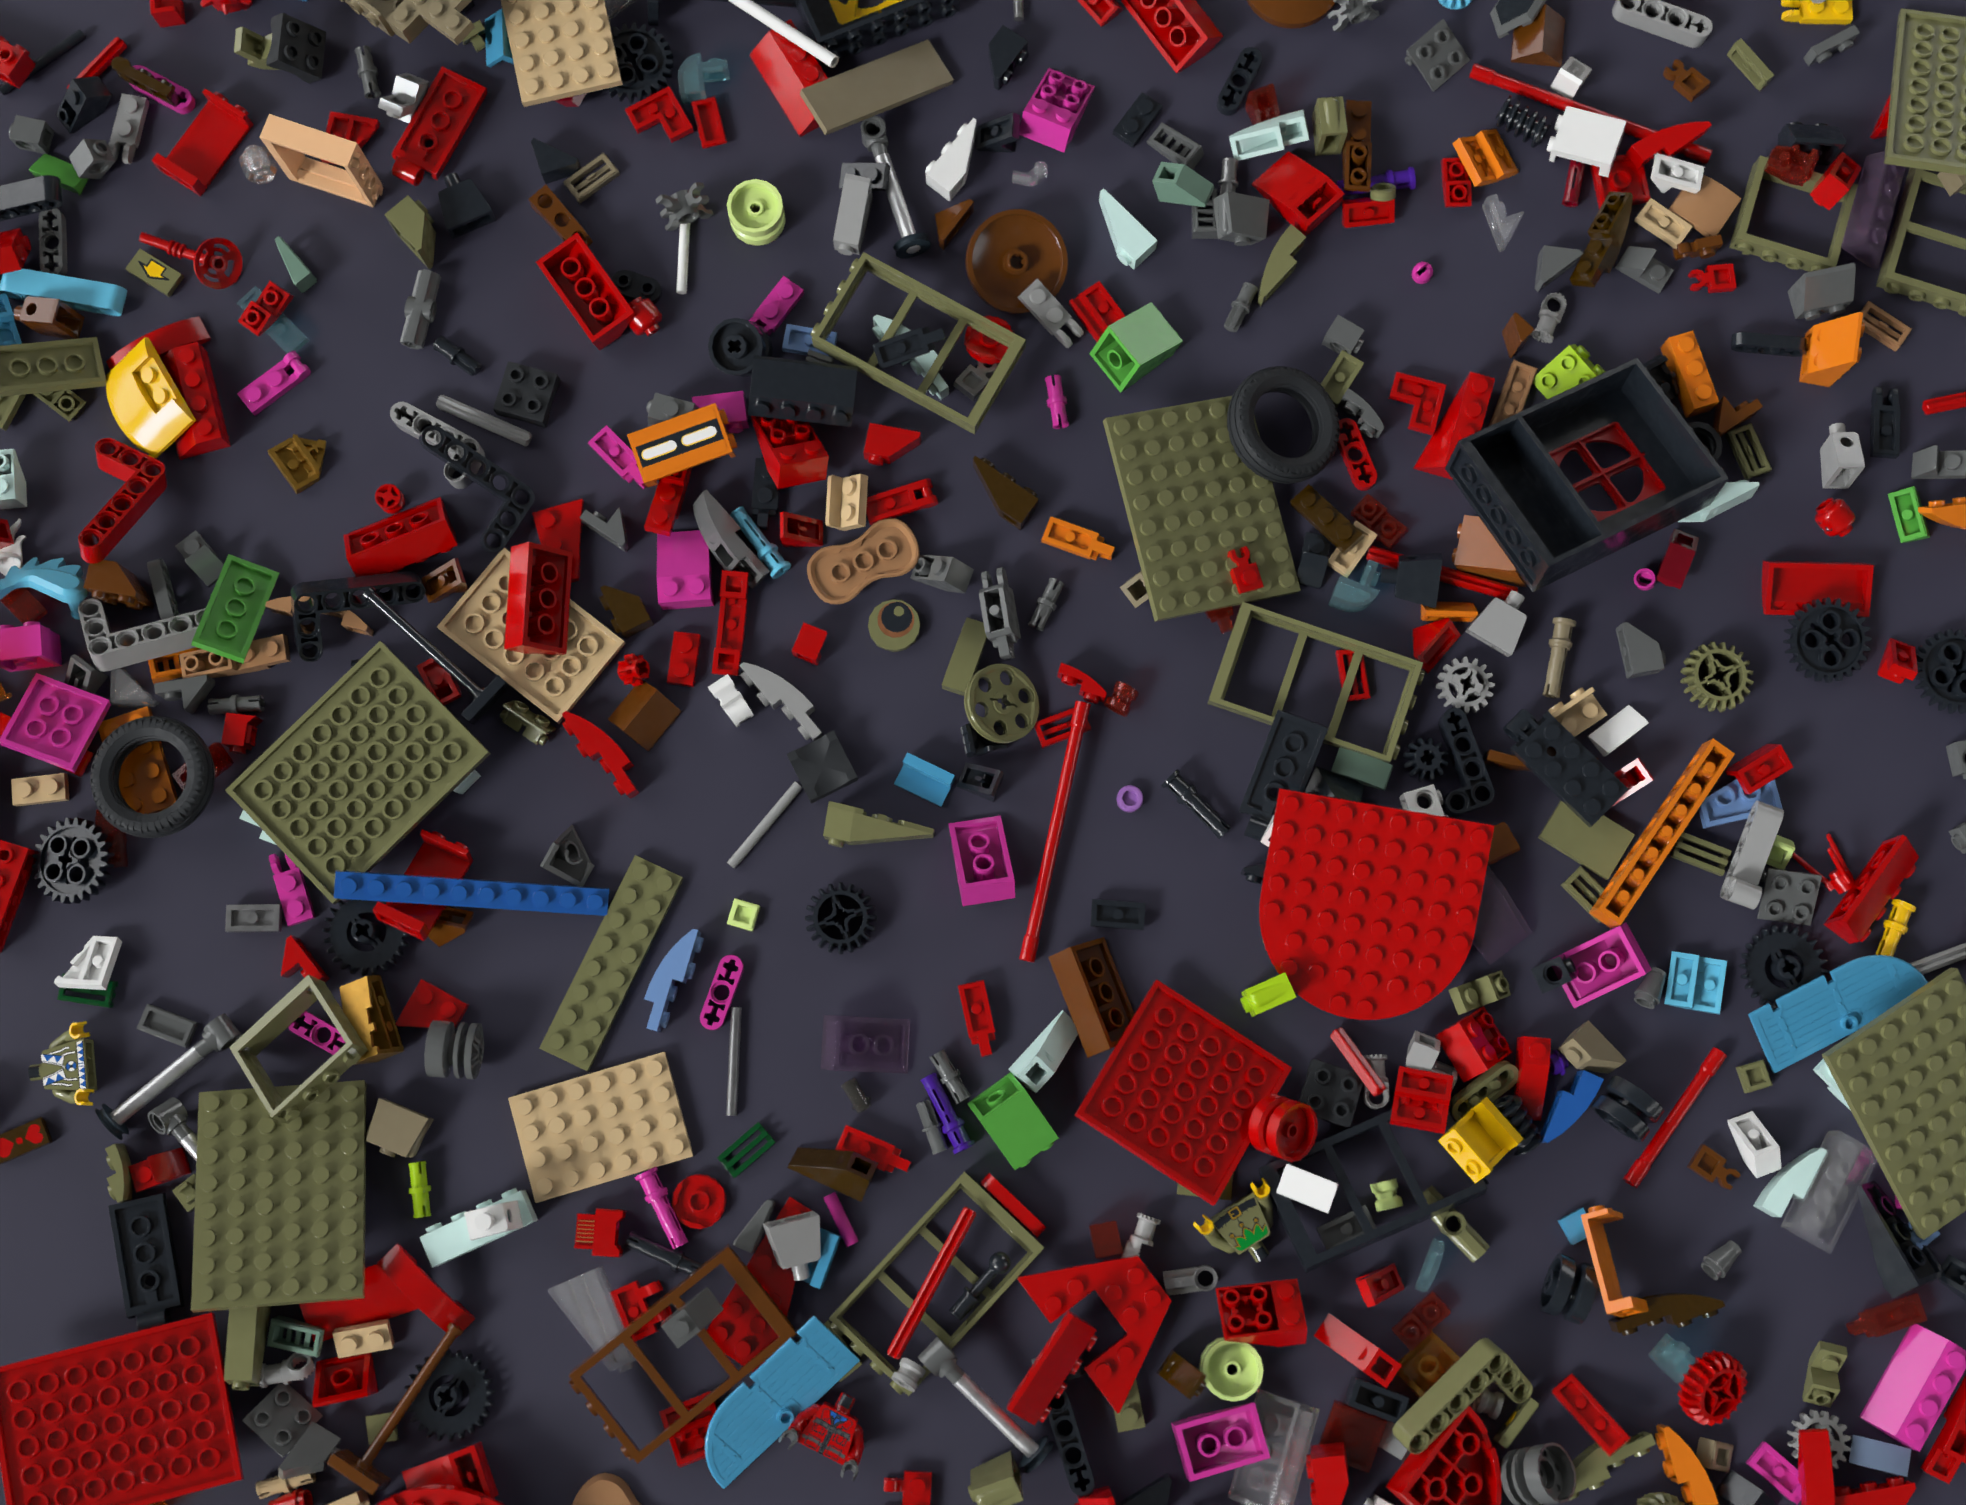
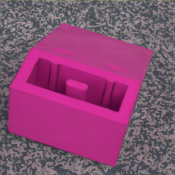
M1048 68L1023 111L1019 135L1064 153L1075 134L1095 86Z

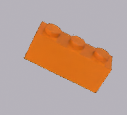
M1694 331L1669 337L1660 349L1662 354L1668 358V361H1666L1668 369L1676 373L1675 380L1680 392L1678 398L1685 417L1688 418L1711 411L1719 402Z

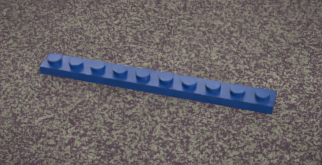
M336 870L334 898L605 916L608 912L609 888Z

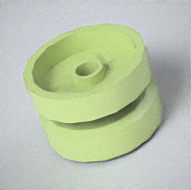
M753 179L740 183L729 194L727 202L728 216L732 230L740 240L746 244L759 246L769 244L779 237L784 230L786 218L782 197L776 187L767 181Z
M1224 1337L1217 1338L1206 1346L1199 1362V1369L1206 1375L1204 1379L1207 1383L1206 1387L1223 1400L1232 1402L1244 1400L1254 1394L1262 1382L1264 1370L1261 1357L1255 1348L1248 1343L1224 1341ZM1230 1364H1234L1237 1367L1236 1371L1232 1370V1374L1227 1372V1367Z

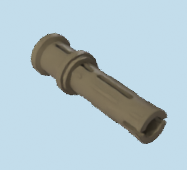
M1555 617L1552 622L1555 624L1552 639H1549L1551 655L1543 696L1549 698H1560L1566 656L1573 644L1570 642L1572 629L1576 627L1575 620Z

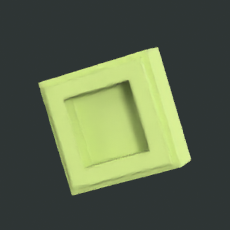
M734 898L727 924L753 932L761 906Z

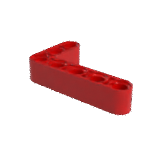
M112 438L100 439L95 444L97 464L99 469L125 481V483L78 536L81 557L85 562L91 564L99 563L105 559L167 487L165 466L161 461Z

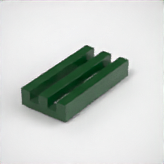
M109 980L107 991L59 988L57 1000L113 1008L114 1003H112L113 997L115 998L116 992L114 991L115 987L118 986V982ZM68 990L106 996L105 1001L65 996V992Z
M757 1122L720 1154L717 1159L730 1172L732 1177L736 1178L776 1142L764 1127ZM759 1130L761 1134L729 1162L726 1160V1157ZM764 1138L768 1141L736 1170L732 1167Z

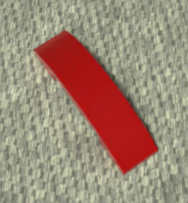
M200 316L192 317L166 325L136 339L116 352L106 362L111 371L144 337L150 339L160 359L172 348L194 342H199L201 345L211 340Z
M722 570L721 600L712 674L739 676L746 624L748 572Z
M398 1242L377 1262L379 1267L406 1297L445 1332L448 1331L447 1326L450 1322L459 1326L464 1331L475 1320V1317L459 1301H454L417 1265V1261Z

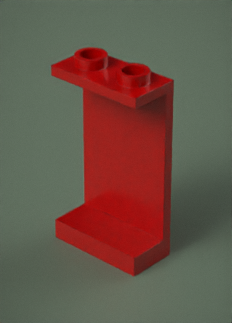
M204 89L202 93L208 102L169 155L165 158L157 153L151 160L162 173L199 196H202L253 126L248 117L249 113L238 104L235 106L229 104L228 99L221 93L215 91L213 94L207 89Z
M422 829L420 835L424 842L404 875L463 879L473 862L469 848L457 841L455 843L447 841L445 836L436 831L430 833ZM378 901L373 908V912L379 921L425 942L446 906L386 902V904Z

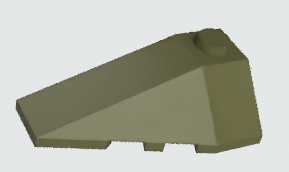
M829 801L823 834L824 838L829 840V845L843 848L844 844L858 845L934 838L935 830L933 828L903 820H898V823L892 822V818L882 814H872V817L866 816L867 813L864 812V809Z

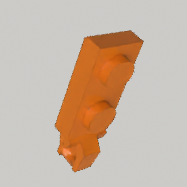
M1051 516L1041 539L1042 543L1089 560H1097L1098 556L1111 560L1115 551V547L1103 543L1105 538L1099 536V533Z

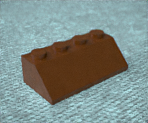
M1101 937L1081 943L1049 956L1052 969L1087 1058L1115 1048L1134 1016V1012L1105 938Z

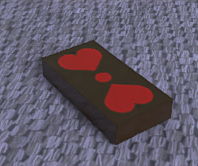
M44 1117L37 1118L0 1134V1164L7 1163L53 1143Z

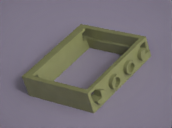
M1760 155L1752 166L1729 248L1742 251L1744 255L1752 254L1759 256L1767 262L1785 264L1786 267L1794 270L1802 269L1812 272L1836 267L1859 185L1853 183L1851 189L1839 200V202H1842L1827 258L1746 233L1761 180L1766 179L1810 193L1823 174Z
M309 974L229 1047L271 1118L287 1124L295 1120L310 1103L316 1101L323 1091L338 1081L340 1076L348 1068L356 1064L360 1057L368 1051L325 982ZM319 1000L346 1044L283 1101L256 1056L314 1002Z

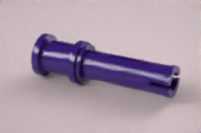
M1412 166L1408 167L1407 170L1395 172L1387 170L1384 174L1371 176V186L1377 183H1391L1396 186V189L1410 188V190L1416 188L1414 168ZM1343 180L1337 181V186L1345 193L1344 196L1368 193L1361 191H1344Z
M933 1073L920 1081L923 1083L944 1125L942 1132L947 1134L954 1147L953 1153L955 1155L973 1146L975 1142L970 1140L963 1126L965 1124L964 1120L961 1117H957L948 1096L936 1076L937 1074Z

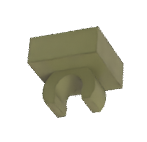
M480 20L473 23L475 28L461 41L464 46L471 42L477 52L486 47L480 37L485 34V28Z
M196 1173L172 1190L187 1212L195 1210Z

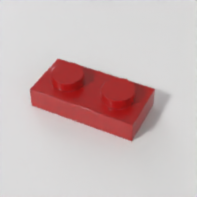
M1368 197L1342 200V225L1344 228L1394 223L1395 199L1375 201Z
M674 631L667 677L668 684L694 687L701 641L700 634Z

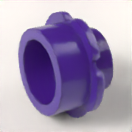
M1552 1050L1549 1072L1553 1076L1557 1074L1565 1075L1566 1068L1569 1067L1567 1058L1557 1050Z

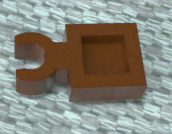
M1675 59L1672 65L1676 71H1672L1668 67L1664 69L1663 76L1667 80L1675 81L1673 88L1691 103L1710 86L1711 81L1693 67L1686 71L1684 64L1678 59Z
M1721 234L1696 239L1691 243L1677 244V249H1673L1675 260L1684 259L1689 256L1691 258L1700 256L1701 259H1706L1716 255V252L1723 245Z
M1704 1144L1700 1145L1687 1165L1689 1169L1709 1183H1713L1715 1178H1717L1718 1183L1724 1189L1732 1190L1733 1188L1726 1181L1728 1174L1735 1178L1741 1176L1735 1169L1724 1168L1723 1166L1727 1160Z

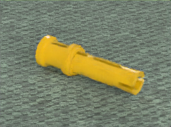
M1898 899L1892 900L1891 904L1893 907L1888 920L1883 922L1885 930L1875 955L1894 956L1901 936L1905 935L1908 931L1906 926L1911 913L1916 911L1914 905Z

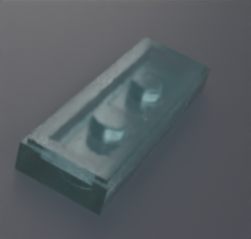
M255 286L237 304L245 311L250 301L256 302L262 292ZM283 313L265 331L286 353L291 351L297 352L309 341Z

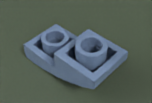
M1853 1435L1849 1463L1907 1477L1911 1449Z

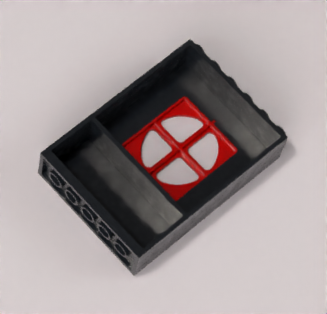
M1638 358L1459 440L1445 467L1448 474L1532 592L1711 505L1729 479L1724 469L1711 456L1709 449L1702 444L1693 428L1686 423L1680 415L1678 408L1671 403L1662 387L1655 382L1648 369L1643 366ZM1591 442L1611 443L1625 449L1630 454V457L1604 469L1599 466L1585 444ZM1570 451H1576L1592 472L1591 476L1573 485L1559 468L1562 459ZM1633 466H1638L1643 472V487L1639 496L1633 502H1627L1613 485L1610 478ZM1599 484L1613 500L1617 509L1613 511L1590 510L1578 493Z

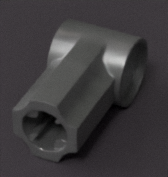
M1209 1265L1163 1271L1165 1289L1168 1296L1210 1291L1216 1287L1218 1282L1216 1271ZM1204 1270H1208L1213 1274V1281L1207 1286L1201 1285L1197 1280L1198 1274Z

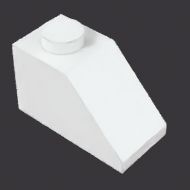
M1753 1111L1728 1120L1729 1128L1741 1157L1756 1178L1781 1169L1780 1146Z

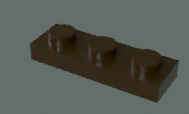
M1309 484L1290 501L1291 506L1344 555L1364 538L1363 533Z

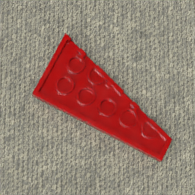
M790 1196L775 1220L813 1210ZM765 1235L747 1264V1268L783 1314L788 1317L796 1281L793 1277L792 1267L783 1269L777 1264L767 1235ZM737 1283L722 1305L724 1310L713 1319L707 1329V1332L722 1351L743 1366L779 1337ZM766 1360L753 1369L752 1372L759 1368Z

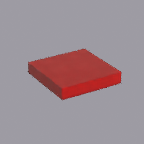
M1627 154L1615 157L1609 177L1599 175L1600 167L1590 165L1599 209L1609 192L1632 193V205L1647 203L1651 198L1644 165L1637 169Z

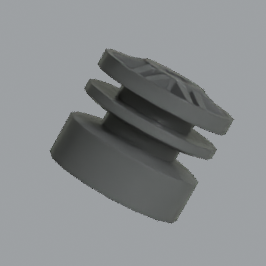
M433 1020L429 1026L425 1043L424 1060L427 1076L447 1078L453 1066L456 1078L462 1079L465 1075L467 1079H476L479 1075L484 1056V1034L481 1023H472L469 1027L468 1022H461L457 1032H455L453 1021Z
M1550 1442L1510 1450L1505 1454L1501 1463L1503 1489L1514 1505H1554L1567 1502L1574 1495L1576 1487L1574 1465L1567 1451L1559 1444Z

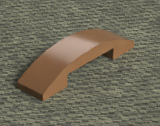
M291 596L276 598L266 602L265 607L271 612L293 617ZM303 596L299 601H307L310 597ZM350 610L321 613L342 618L341 625L348 631L373 636L374 631Z

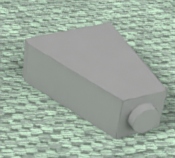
M845 174L833 238L834 248L841 254H860L873 201L871 178Z

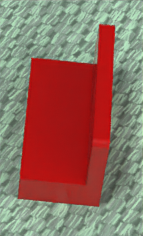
M1766 744L1724 771L1727 775L1737 778L1745 794H1751L1793 768V765L1781 744Z

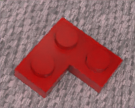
M669 86L625 109L638 134L658 123H661L671 143L694 132L690 121Z
M1396 372L1389 399L1414 405L1408 429L1433 435L1446 385Z

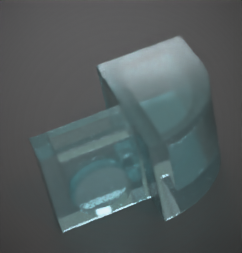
M701 53L688 57L681 64L678 72L679 92L682 103L689 104L693 101L706 99V82L730 80L727 59L712 58L703 62Z
M1369 559L1359 582L1340 575L1328 605L1351 613L1359 612L1369 607L1380 591L1370 587H1375L1380 572H1377L1376 569L1379 563Z
M1667 1333L1648 1354L1650 1359L1677 1384L1684 1380L1683 1373L1688 1372L1689 1365L1695 1363V1358L1689 1353L1690 1348L1682 1341H1675Z

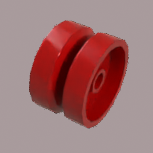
M1272 1094L1260 1100L1253 1109L1249 1120L1248 1134L1250 1142L1256 1150L1289 1162H1295L1306 1156L1313 1147L1317 1136L1318 1121L1316 1113L1310 1105Z

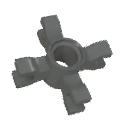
M1333 0L1341 6L1339 10H1333L1327 14L1329 19L1335 20L1337 17L1339 19L1338 23L1332 27L1333 30L1341 32L1349 21L1351 24H1357L1366 19L1373 21L1380 14L1378 11L1373 10L1371 5L1380 3L1383 0Z
M695 182L690 190H681L671 196L661 194L655 199L657 204H663L666 207L660 212L661 218H669V223L665 226L666 231H675L679 224L691 223L699 217L708 219L713 215L712 210L704 208V205L709 202V197L707 195H700V191L705 187L703 183Z

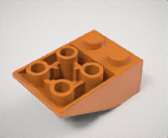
M1863 312L1816 324L1805 334L1807 350L1806 354L1802 356L1799 382L1830 387L1844 373L1849 371L1855 363L1859 362L1862 354L1859 341L1865 330V323L1862 322Z

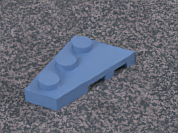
M1735 779L1707 796L1698 809L1703 829L1748 819L1751 808L1757 800L1783 809L1775 779L1751 794H1745L1738 780Z

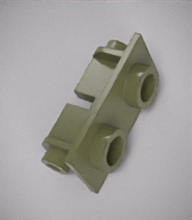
M513 700L503 704L505 709L500 714V718L503 719L502 722L517 732L525 725L526 728L522 735L536 745L541 744L544 746L549 739L546 734L557 729L550 724L549 719L542 715L534 714L521 701Z

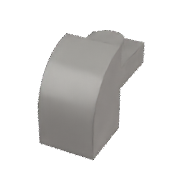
M409 73L396 75L392 95L381 97L378 108L387 111L386 114L390 117L410 123L428 92L430 82Z
M1415 1030L1407 1050L1406 1067L1454 1076L1453 1089L1457 1081L1458 1072L1454 1067L1436 1060L1440 1052L1441 1040Z

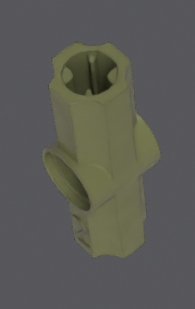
M1432 1185L1423 1192L1429 1205L1444 1198ZM1454 1208L1430 1218L1438 1226L1441 1233L1446 1235L1472 1263L1479 1259L1490 1247L1466 1222L1464 1216ZM1450 1216L1455 1217L1459 1224L1454 1232L1449 1231L1445 1224Z

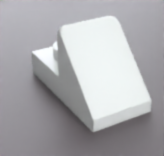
M1657 153L1654 158L1651 180L1661 193H1665L1671 187L1696 194L1701 188L1704 167Z

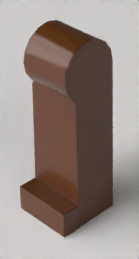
M546 184L529 198L534 211L550 225L563 241L578 232L587 246L593 243L586 231Z

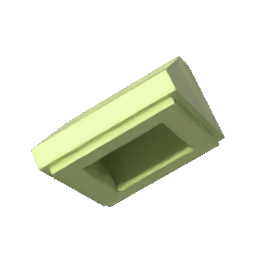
M1777 835L1766 864L1784 870L1796 849L1794 842Z

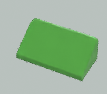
M43 154L29 169L35 177L51 175L60 178L61 188L81 195L88 181L86 178L78 177L72 164L48 154Z
M1913 486L1889 493L1888 497L1900 542L1906 543L1930 538L1925 516L1918 513V507H1922L1917 488Z

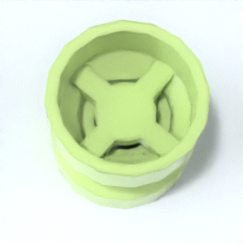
M1396 1178L1370 1184L1372 1193L1377 1197L1375 1202L1376 1211L1403 1206L1401 1197L1396 1194L1398 1188Z

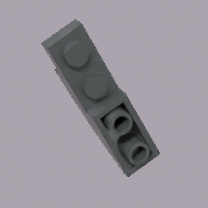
M706 489L693 504L694 515L704 541L724 570L748 572V585L753 589L769 573V570L737 536L741 527Z

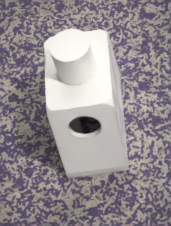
M518 1200L464 1213L471 1241L523 1228ZM507 1211L509 1212V1215H510V1221L508 1220V1217H507Z

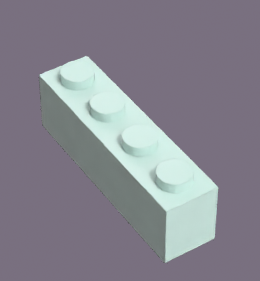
M513 1188L502 1193V1199L495 1203H492L490 1199L476 1205V1208L480 1209L518 1200L523 1227L538 1221L526 1190L518 1192L517 1188ZM466 1211L452 1216V1222L445 1226H442L440 1222L426 1228L427 1234L421 1236L420 1240L431 1266L438 1267L518 1229L471 1241L464 1214ZM507 1211V1217H508V1220L510 1221V1215H509V1212Z

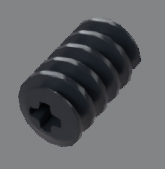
M1509 95L1496 116L1498 118L1496 126L1499 128L1506 123L1505 132L1507 133L1515 128L1514 137L1517 138L1523 133L1522 142L1526 143L1532 138L1531 147L1535 148L1543 140L1553 121L1549 125H1545L1546 116H1543L1539 121L1536 120L1538 111L1528 115V105L1519 110L1521 101L1518 100L1515 104L1511 105L1512 96Z
M1506 1095L1494 1101L1493 1104L1523 1137V1140L1514 1147L1518 1149L1514 1152L1513 1156L1529 1153L1541 1144L1543 1138L1537 1133V1126L1531 1124L1533 1119L1527 1114V1107L1521 1105L1523 1102L1522 1098L1518 1095Z

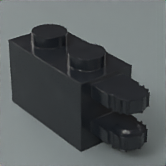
M1354 1376L1351 1377L1343 1401L1348 1406L1396 1423L1413 1406V1404L1408 1403L1410 1398Z

